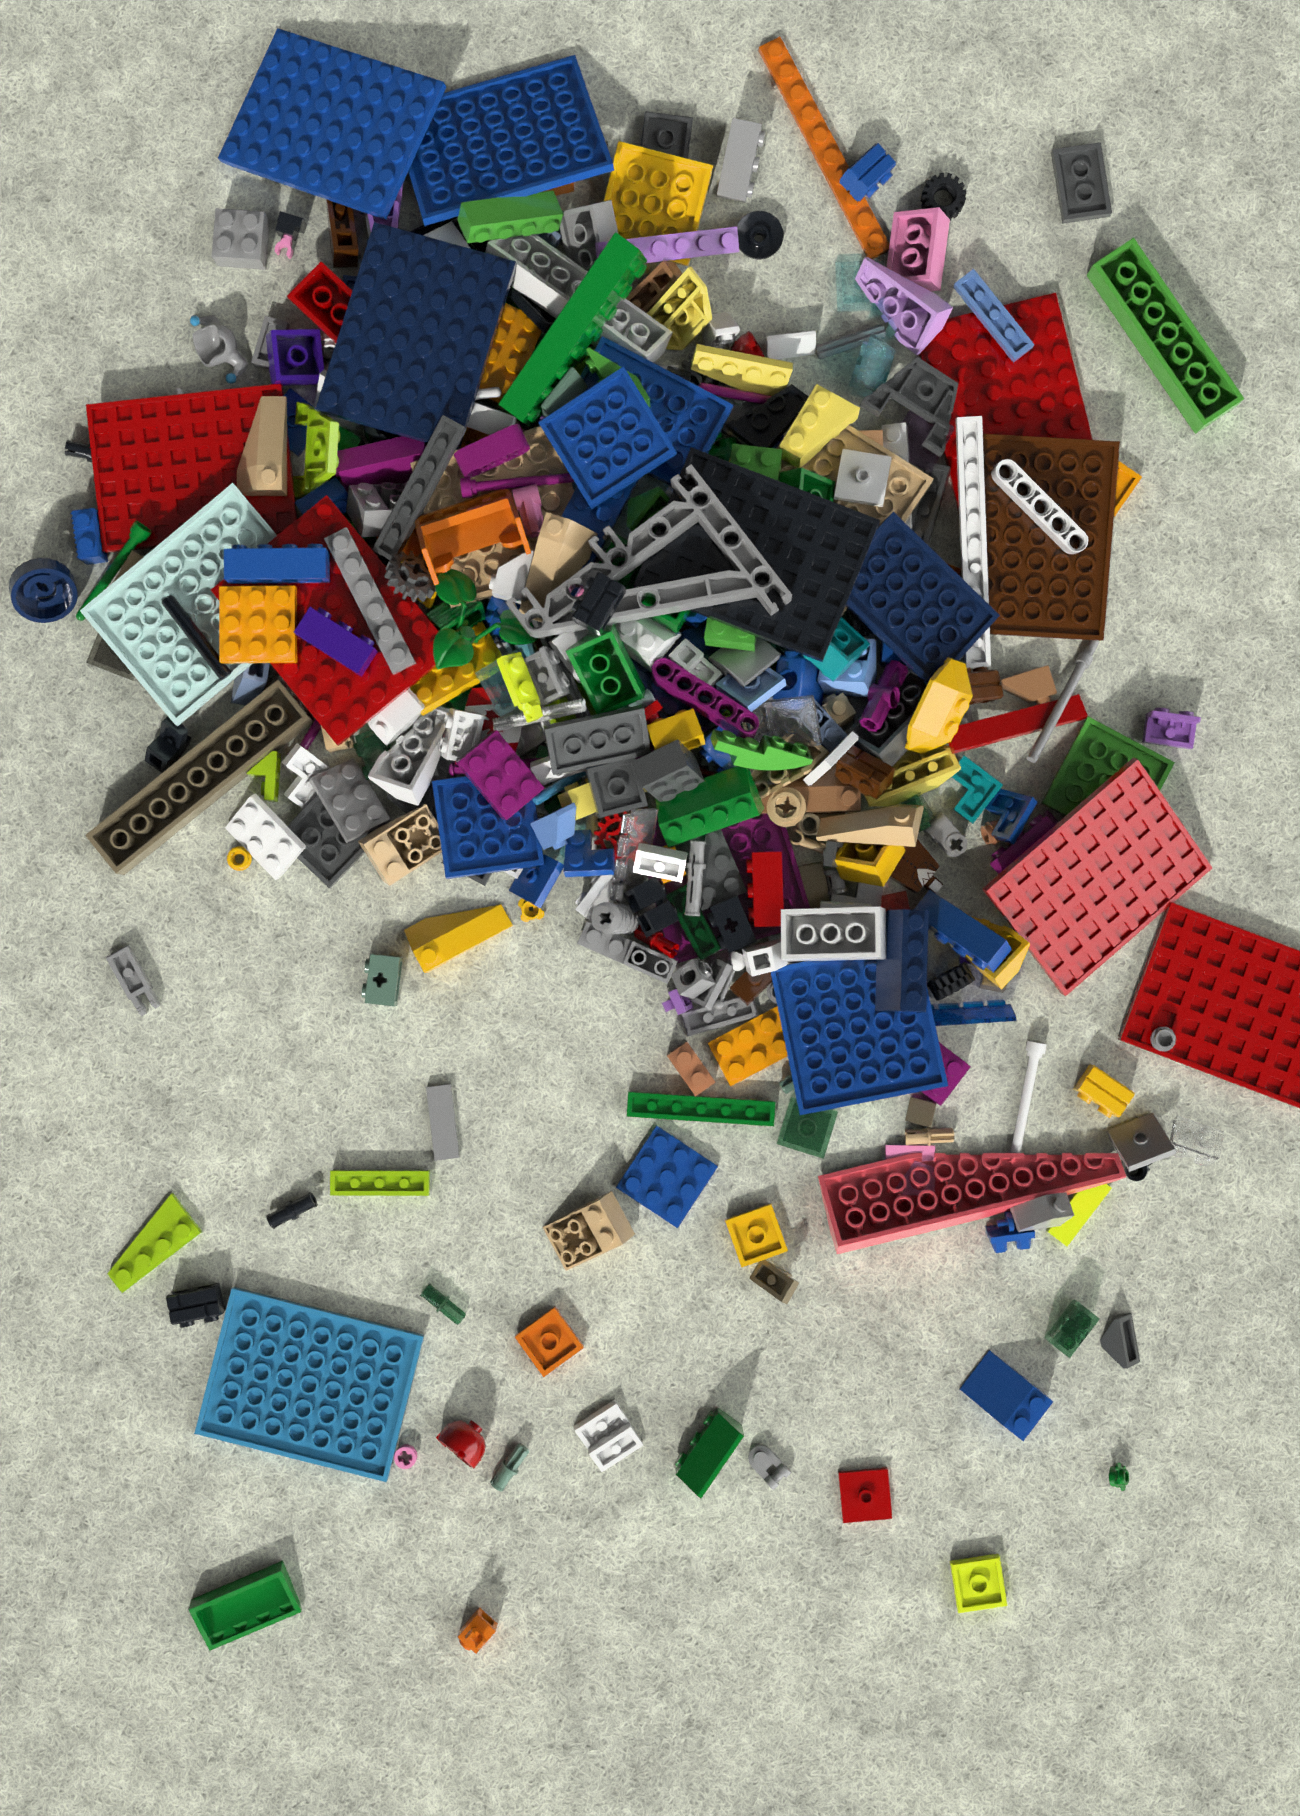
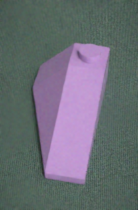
M868 257L864 258L855 280L871 303L877 305L883 314L881 315L885 323L889 322L896 332L894 336L916 355H919L943 329L953 309L951 305L933 292Z

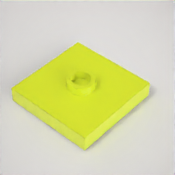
M999 1554L949 1561L958 1613L1007 1606Z

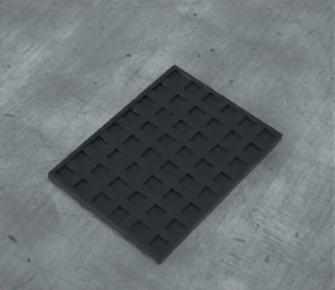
M691 447L680 472V484L687 491H691L693 487H696L692 479L687 481L684 478L686 475L685 468L692 464L791 592L792 600L785 605L781 598L782 596L775 589H772L767 593V596L772 604L776 603L779 609L772 616H770L757 597L691 609L690 611L823 662L880 520ZM673 490L668 501V504H670L672 501H683ZM698 496L694 499V502L702 505L707 502V499L703 496ZM697 522L643 562L633 587L637 588L722 571L736 570L700 523ZM661 526L658 527L655 535H663L666 529ZM728 536L724 541L729 545H733L738 542V539L735 536ZM762 575L758 576L755 581L759 585H765L769 582V579Z

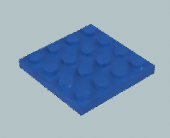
M624 366L538 422L591 509L677 454Z
M467 776L432 781L446 879L544 865L542 846L530 824L538 819L536 805L533 800H530L508 820H503Z

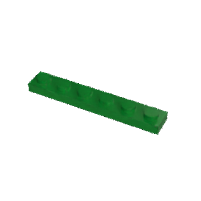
M628 1091L626 1117L774 1127L776 1102Z

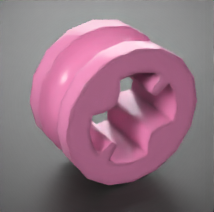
M408 1444L400 1446L394 1455L395 1464L402 1469L411 1468L417 1459L416 1449ZM402 1451L412 1454V1458L409 1459L408 1463H405L404 1459L399 1458V1455L401 1456L403 1453Z

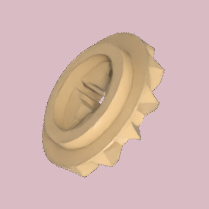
M784 787L775 791L769 797L767 813L770 819L779 826H795L803 820L807 810L806 800L796 789ZM789 797L790 805L796 807V809L789 810L788 814L785 815V810L777 807V805H785Z

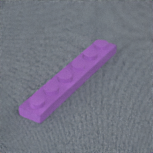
M737 226L626 239L643 253L647 259L646 263L739 252ZM609 241L595 243L597 258Z

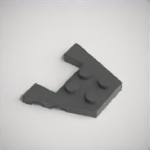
M916 357L890 380L880 385L872 394L866 396L859 406L879 417L889 399H894L933 424L922 446L941 457L946 447L945 442L949 433V422L954 408L958 383Z

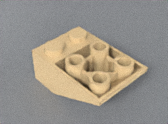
M426 804L379 827L358 841L383 882L389 886L442 852L438 823Z
M612 1191L543 1227L566 1271L623 1245L635 1235Z

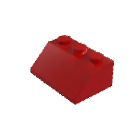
M321 261L287 295V298L335 343L337 342L352 290Z

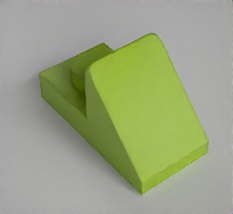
M277 751L270 752L247 772L249 776L265 777V781L261 783V795L268 802H278L281 753Z

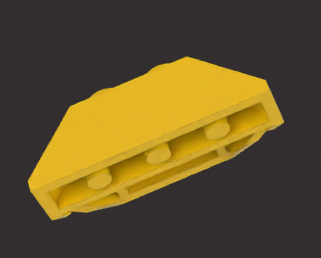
M948 657L944 661V665L930 678L908 725L907 742L905 744L907 750L924 754L951 742L973 697L965 663Z

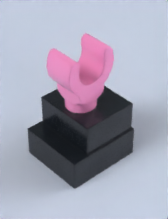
M280 211L275 231L278 236L283 238L276 244L275 252L277 255H280L282 248H288L286 255L291 259L293 256L292 240L296 241L299 233H305L307 224L301 217Z

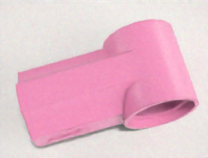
M537 484L513 489L516 508L520 512L526 538L538 537L544 520Z

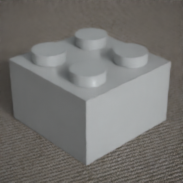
M215 209L212 258L217 266L266 270L270 222L265 212Z

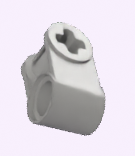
M940 811L922 827L923 832H927L933 838L932 841L951 857H958L967 849L966 838ZM950 840H952L953 842L957 840L960 841L958 847L961 850H951L950 847L952 843L950 842Z

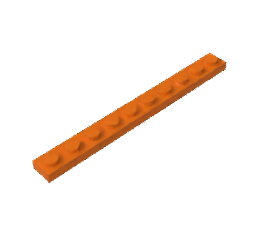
M779 36L760 46L758 51L864 253L868 258L874 259L888 252L890 244L866 198L864 197L860 202H857L850 195V191H847L839 183L840 178L849 166L781 37Z

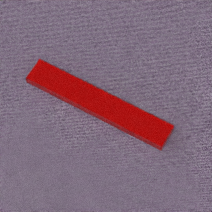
M1079 694L1070 697L1055 727L1084 720L1088 717ZM1058 700L959 725L957 733L953 736L951 742L948 743L951 752L955 754L1042 731Z

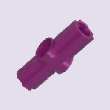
M891 660L886 665L878 683H873L869 688L868 704L859 720L861 726L868 729V731L877 732L881 728L890 708H896L899 703V689L908 673L907 667L899 661Z

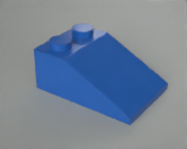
M990 1350L960 1387L964 1394L1022 1441L1026 1439L1053 1403L1048 1395Z

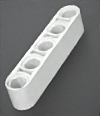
M1005 459L994 466L991 473L994 482L1064 552L1076 554L1087 547L1088 536L1014 461ZM1001 466H1006L1010 470L1009 478H1003L1000 475L999 469ZM1018 484L1026 485L1028 490L1026 496H1021L1017 492ZM1036 501H1041L1045 505L1044 513L1036 512L1034 508ZM1054 518L1062 522V529L1060 531H1056L1052 527ZM1071 536H1076L1079 539L1080 544L1077 549L1071 547L1069 543Z

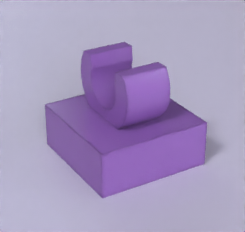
M677 988L668 992L671 999L662 1003L665 1012L675 1008L678 1015L694 1008L688 997L679 995Z

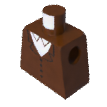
M917 839L915 847L904 846L905 853L889 878L913 893H918L923 886L928 891L931 890L937 893L943 886V883L933 874L940 865Z

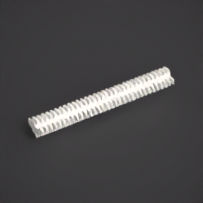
M583 698V700L578 699L567 703L564 702V704L559 703L550 707H542L543 717L527 723L523 712L507 715L506 717H498V719H493V730L502 731L574 713H582L587 709L586 701Z

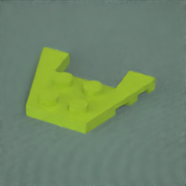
M296 402L295 416L296 425L307 426L304 475L293 476L295 499L298 500L314 491L336 474L339 464L337 450L340 441L339 422L323 413L317 412L314 407L302 402Z

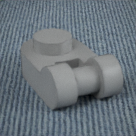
M757 1444L750 1449L748 1454L750 1465L773 1490L779 1485L778 1482L783 1477L787 1478L792 1473L766 1445ZM774 1464L777 1470L771 1475L767 1469Z

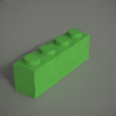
M545 191L524 197H498L461 202L457 220L467 243H481L489 240L559 231L563 212L554 191Z

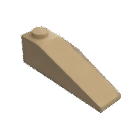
M261 396L237 469V488L244 496H287L286 396Z
M546 512L538 536L525 586L542 608L545 607L546 595L580 571L583 565L588 562L592 553L588 540L598 535L596 532L570 519ZM522 600L519 611L525 614L533 606L529 600L525 602ZM539 617L532 619L538 622H543V619Z

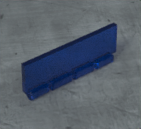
M989 1000L986 1006H983V1001L962 1002L963 1007H959L958 1003L938 1004V1009H934V1004H931L935 1026L1016 1021V1015L1011 1004H1005V1000Z

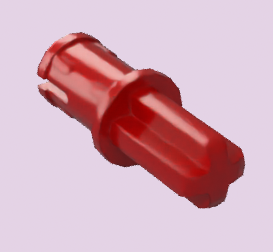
M640 925L634 931V937L648 944L650 949H657L669 958H674L678 952L673 949L679 950V944L663 937V933L657 932L646 938Z

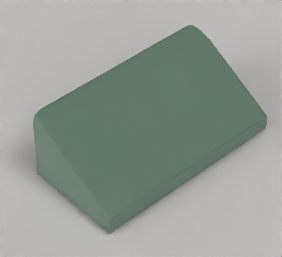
M573 367L567 371L541 404L544 416H549L586 391L587 384Z

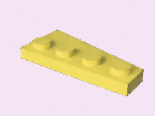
M696 344L691 362V370L739 390L773 396L787 387L793 370V363Z

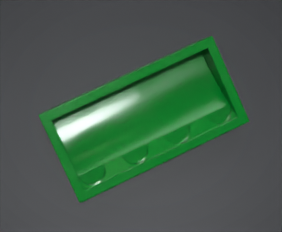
M283 1561L191 1599L188 1609L209 1651L302 1612L300 1601Z

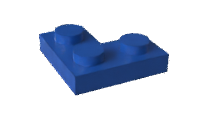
M1000 789L985 808L990 813L1001 816L991 835L997 840L1015 844L1038 802L1031 796Z
M591 829L575 830L574 835L566 839L568 844L565 845L563 870L565 877L614 875V849L592 850L593 835Z

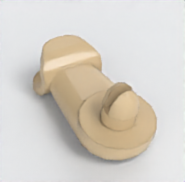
M798 829L794 830L800 834V840L793 841L790 839L789 841L792 844L801 845L823 854L827 841L824 843L821 841L817 842L804 837L803 833Z

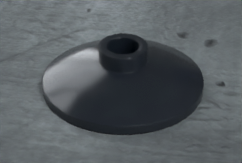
M753 211L746 214L737 224L739 250L747 257L757 260L767 259L780 249L784 232L780 221L771 213ZM756 235L763 236V240L761 242H757L754 239V237Z

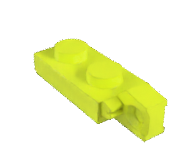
M517 652L499 657L497 664L514 707L518 706L523 711L527 723L543 717L540 699L522 653Z

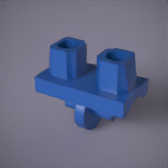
M1010 1211L1004 1213V1219L996 1220L997 1225L985 1226L987 1237L995 1253L1006 1252L1007 1242L1015 1241L1017 1249H1030L1031 1239L1035 1238L1034 1230L1017 1231Z

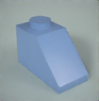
M573 802L530 823L543 850L552 846L556 850L568 844L566 839L575 833L576 805Z

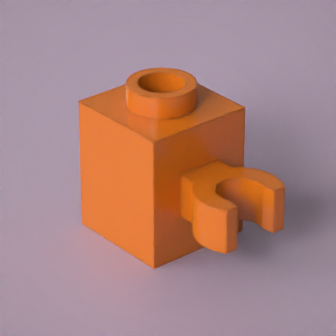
M479 1607L460 1628L457 1638H459L460 1644L466 1650H472L477 1654L496 1632L498 1623Z

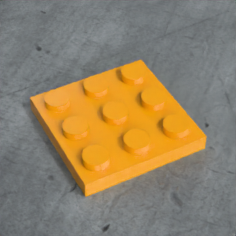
M219 586L220 663H297V635L294 633L297 628L296 586Z

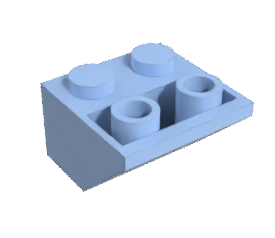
M866 639L870 646L834 682L824 676L821 670L819 671L817 681L825 695H840L844 693L845 696L868 697L869 688L873 683L875 684L877 677L875 639Z

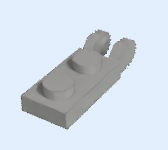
M130 945L106 957L127 998L132 1001L141 1016L147 1014L145 1005L138 997L141 994H146L150 1004L155 1009L161 1006L152 990L153 987Z

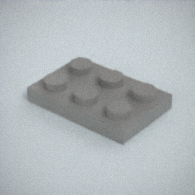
M354 758L310 778L312 787L346 843L389 823L390 817Z

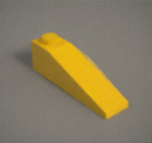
M500 904L425 918L405 929L404 932L423 972L428 973L512 927L513 924Z
M971 916L1006 939L1012 949L994 973L987 968L984 970L978 968L972 962L973 959L968 955L964 957L1002 990L1018 973L1030 943L1009 927L1004 925L1002 927L991 923L989 920Z

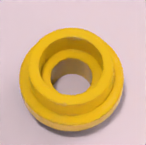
M242 846L234 847L228 852V865L234 870L243 871L251 865L252 855ZM238 854H242L244 856V860L242 863L236 862V856Z

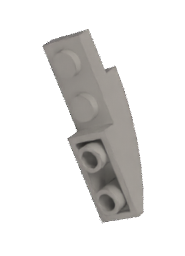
M588 921L577 942L579 945L667 984L678 962L620 935L597 931L592 923Z

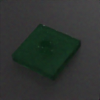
M790 1097L776 1144L824 1159L838 1111L830 1109L800 1115L797 1099Z

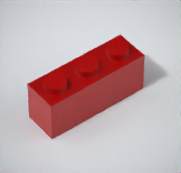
M782 851L752 852L751 858H746L747 873H751L752 883H747V896L752 898V908H748V922H753V928L781 927V909H784Z

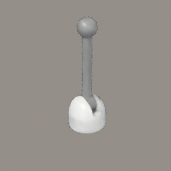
M733 951L728 956L727 963L733 966V969L726 980L719 999L714 1003L716 1009L723 1008V1000L735 971H740L745 967L744 956L740 953Z

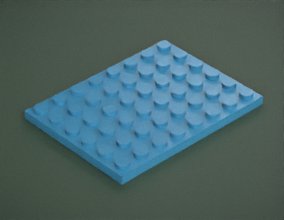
M233 1287L229 1296L194 1434L387 1482L424 1335Z

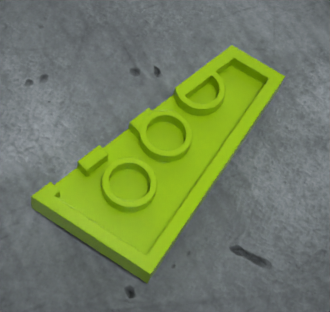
M174 1193L170 1194L107 1273L121 1293L125 1292L202 1233Z

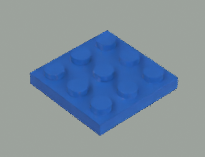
M656 1125L616 1188L678 1228L718 1168V1165Z

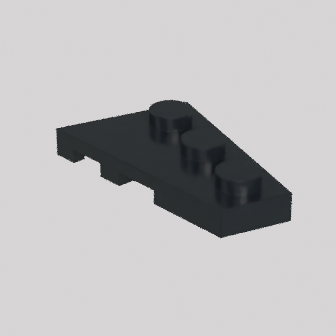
M791 384L768 398L764 404L755 409L748 410L744 416L736 421L732 420L727 423L726 429L749 446L772 448L793 424L809 396Z

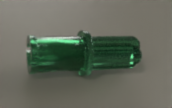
M430 1283L420 1295L437 1309V1313L440 1311L456 1325L460 1324L466 1316L462 1309L449 1300L450 1296H444Z

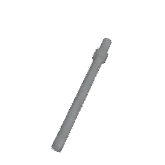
M1089 640L1084 652H1080L1076 660L1077 665L1027 757L1030 762H1037L1085 669L1090 667L1093 661L1092 656L1099 644L1098 640Z

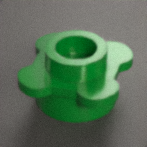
M1116 1463V1466H1111L1109 1469V1482L1112 1487L1120 1488L1121 1491H1125L1126 1485L1129 1483V1472L1125 1466H1121V1463Z

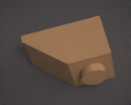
M1048 665L1002 679L999 685H1002V690L1027 703L1036 702L1037 705L1050 702L1051 697L1057 694Z

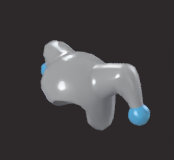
M214 315L204 317L191 316L190 323L193 326H198L199 324L206 326L193 333L194 347L200 360L206 367L222 363L231 364L234 367L233 371L228 373L225 379L229 384L235 383L236 378L246 371L248 362L236 349L234 334L229 328L222 325Z

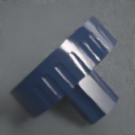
M37 558L23 562L12 572L9 579L12 605L22 617L38 623L58 621L67 616L77 603L78 592L73 574L69 568L57 560Z

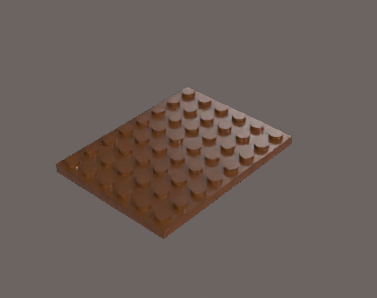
M983 434L989 605L1000 615L990 626V635L1104 641L1120 441ZM1005 459L1014 461L1088 536L1087 547L1076 554L1064 552L994 482L991 475L994 466ZM1001 466L999 469L1000 475L1003 478H1009L1010 470L1006 466ZM1020 483L1017 485V492L1021 496H1026L1028 490L1026 485ZM1036 501L1034 505L1036 512L1044 513L1045 505L1041 501ZM1054 518L1052 521L1053 529L1056 531L1062 529V522L1057 518ZM1076 536L1070 537L1069 543L1071 547L1077 549L1080 544L1079 539Z

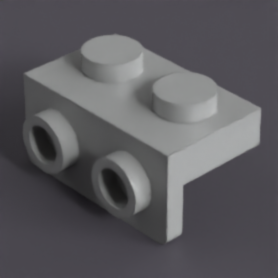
M542 646L538 652L524 658L541 706L548 705L570 694L568 689L570 686L569 680L565 673L560 671L558 666L560 660L554 649L551 650V647Z

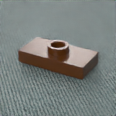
M746 971L730 986V990L748 1006L772 982L771 972L751 976Z

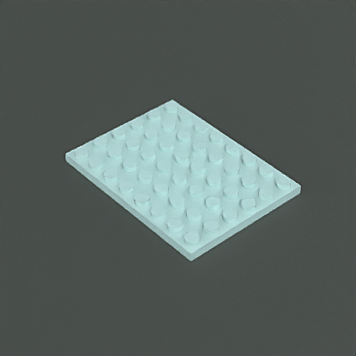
M234 483L230 484L80 610L177 726L253 664L227 663L226 665L231 670V674L224 680L219 679L162 605L163 599L167 596L172 595L175 597L219 655V600L212 593L211 589L224 579V549H231L232 545H246L247 548H257V545L267 544L277 536Z

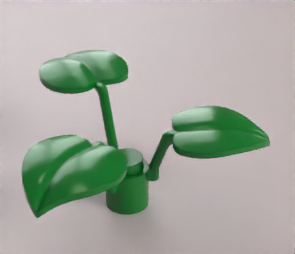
M450 569L445 573H439V584L435 585L438 596L442 601L450 605L461 603V612L456 627L457 631L451 628H444L439 630L434 638L433 656L437 669L468 664L474 655L472 644L478 643L481 638L496 628H500V637L510 644L524 645L538 640V638L532 637L526 632L510 609L502 612L500 622L493 624L476 636L470 626H463L466 602L475 600L477 596L475 584L466 574L458 570Z

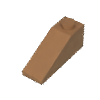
M662 261L626 299L645 313H648L683 273L675 262Z

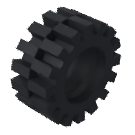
M939 173L938 177L935 174L931 180L926 182L920 200L922 202L921 208L939 207L951 221L952 217L956 218L964 206L966 200V189L963 190L964 183L961 182L959 184L957 176L952 179L951 173H948L947 177H944V173ZM940 190L948 191L952 196V202L947 206H941L935 202L934 194Z
M964 962L933 978L927 985L936 1001H939L975 981V977L967 963Z

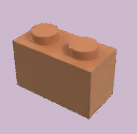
M687 1041L667 1054V1057L695 1097L716 1083Z

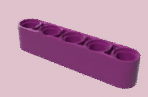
M659 658L653 663L651 680L657 687L724 730L730 731L744 739L746 737H755L759 726V719L754 713L670 659ZM664 669L669 674L667 676H660L657 674V671ZM687 683L690 688L682 690L678 687V684ZM707 696L711 701L709 703H702L698 698ZM727 709L732 715L725 717L719 711ZM749 723L753 729L744 730L741 724Z

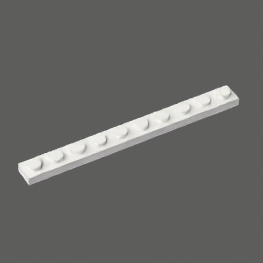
M982 416L957 417L956 445L961 578L989 604ZM990 627L964 654L966 668L991 667Z

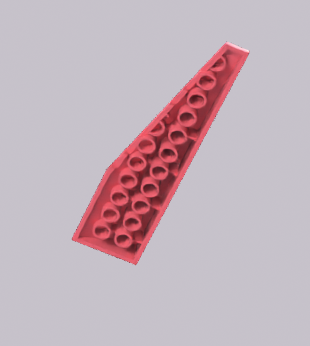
M911 1153L818 1176L836 1254L1011 1211L1010 1208L1044 1195L1064 1192L1070 1195L1126 1178L1118 1153H1086L1085 1155H1072V1153H1062L1061 1155H1047V1153H1036V1155H1024V1153H983L982 1155L960 1153L959 1155H945V1153H934V1160L923 1162L922 1153ZM914 1161L935 1167L933 1171L935 1193L931 1190H924L919 1195H901L906 1187L904 1175ZM916 1167L911 1171L910 1184L916 1190L925 1189L930 1181V1173L924 1167ZM923 1172L927 1181L917 1183L913 1179V1174ZM900 1181H902L903 1186L900 1189H895Z

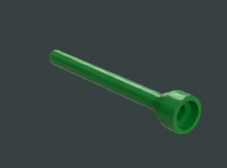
M135 521L130 527L131 532L129 533L130 538L76 613L77 620H85V616L80 610L109 586L137 544L142 543L143 540L147 541L152 534V531L139 521Z

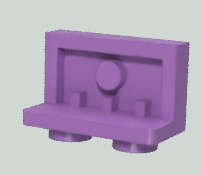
M1160 707L1146 713L1142 743L1193 749L1196 724L1200 723L1201 717H1195L1194 713L1189 711H1179V714L1169 713L1170 709Z

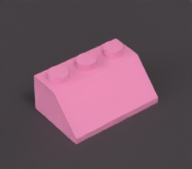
M939 207L894 212L887 260L888 269L929 291H941L950 219Z

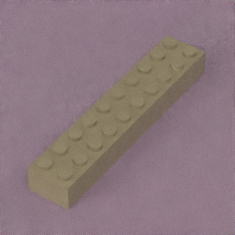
M277 680L85 836L116 874H127L247 777V772L270 752L279 751L310 726L314 720L280 680Z

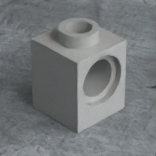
M691 959L671 975L679 995L691 999L696 998L715 984L711 967L706 962Z

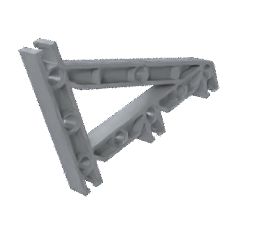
M691 464L685 468L686 475L684 478L687 481L692 479L696 487H693L691 491H687L679 482L681 479L680 475L674 476L671 479V487L683 502L672 501L629 533L626 547L610 526H607L603 529V539L605 541L610 539L614 548L605 553L598 546L597 541L599 538L596 535L588 540L590 548L602 564L590 562L547 594L544 608L541 607L527 587L521 590L523 595L521 599L524 602L529 600L533 606L532 609L522 614L517 609L515 604L517 600L514 597L506 601V604L526 632L532 637L542 638L584 630V627L573 621L571 609L577 599L582 600L586 591L584 590L581 596L574 597L571 595L574 588L581 587L584 589L587 580L591 576L595 578L597 572L618 582L697 522L700 523L736 571L728 570L626 589L624 597L607 625L756 597L770 616H772L779 609L775 602L772 604L767 593L775 589L782 596L781 598L785 605L791 602L792 594ZM698 496H703L707 499V502L698 505L694 502V499ZM661 526L666 529L663 535H655L653 533L656 527ZM728 536H735L738 542L729 545L724 540ZM616 557L625 559L624 564L621 566L613 565L612 561ZM763 575L769 579V582L765 585H759L755 579ZM646 597L656 599L655 604L652 606H645L642 604V601ZM538 617L543 619L539 627L534 628L530 626L532 619Z

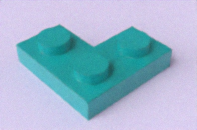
M963 756L959 761L961 770L951 778L968 791L953 810L973 824L1003 784L966 756Z

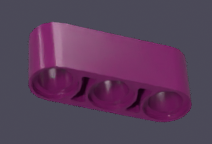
M514 424L459 449L454 453V457L464 478H473L523 455L530 449V446L520 425Z

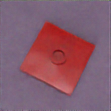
M887 1467L838 1471L843 1523L892 1519Z

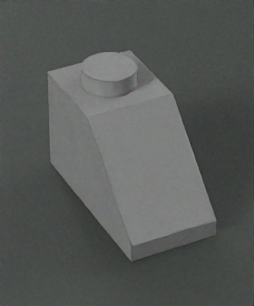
M1066 1192L1044 1195L1010 1208L1018 1232L1061 1226L1074 1216Z

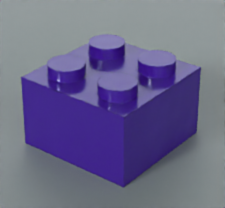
M320 329L270 330L266 335L271 384L281 383L282 386L318 385L319 375L324 370Z

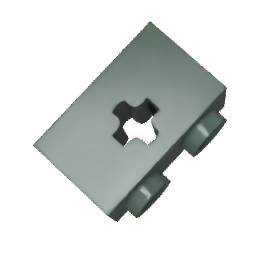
M370 954V959L365 961L364 969L365 973H368L367 983H363L362 998H365V1003L397 1006L402 957ZM381 973H383V977L387 978V983H382L380 987V983L376 982V977H380Z

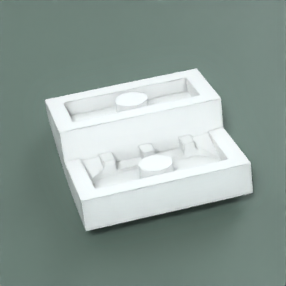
M615 1399L574 1425L576 1434L588 1449L589 1455L601 1472L643 1446V1442Z

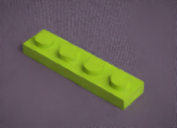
M430 1170L330 1171V1196L430 1195Z

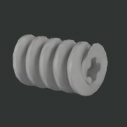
M603 902L594 908L591 921L597 931L606 934L628 935L637 929L639 923L636 918L639 915L638 912H632L629 904Z

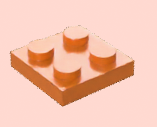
M555 1306L515 1335V1339L543 1377L584 1348L582 1342Z

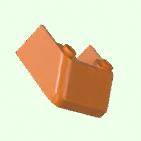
M508 489L497 490L424 514L415 520L420 547L434 585L439 584L436 573L449 571L454 564V557L501 542L503 547L514 550L523 544L526 555L531 554L517 508Z

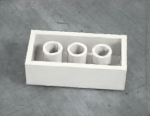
M878 906L781 909V960L887 959L885 908Z

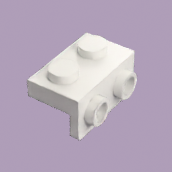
M613 875L595 876L590 882L593 885L588 893L583 892L576 900L575 904L578 906L575 910L591 921L592 912L598 904L603 902L614 903L625 889V886L615 879Z

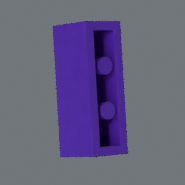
M309 607L294 633L362 677L378 652L372 647L375 642L364 635L358 638L351 633L353 628L342 621L336 624L330 620L332 615L319 607L316 611Z

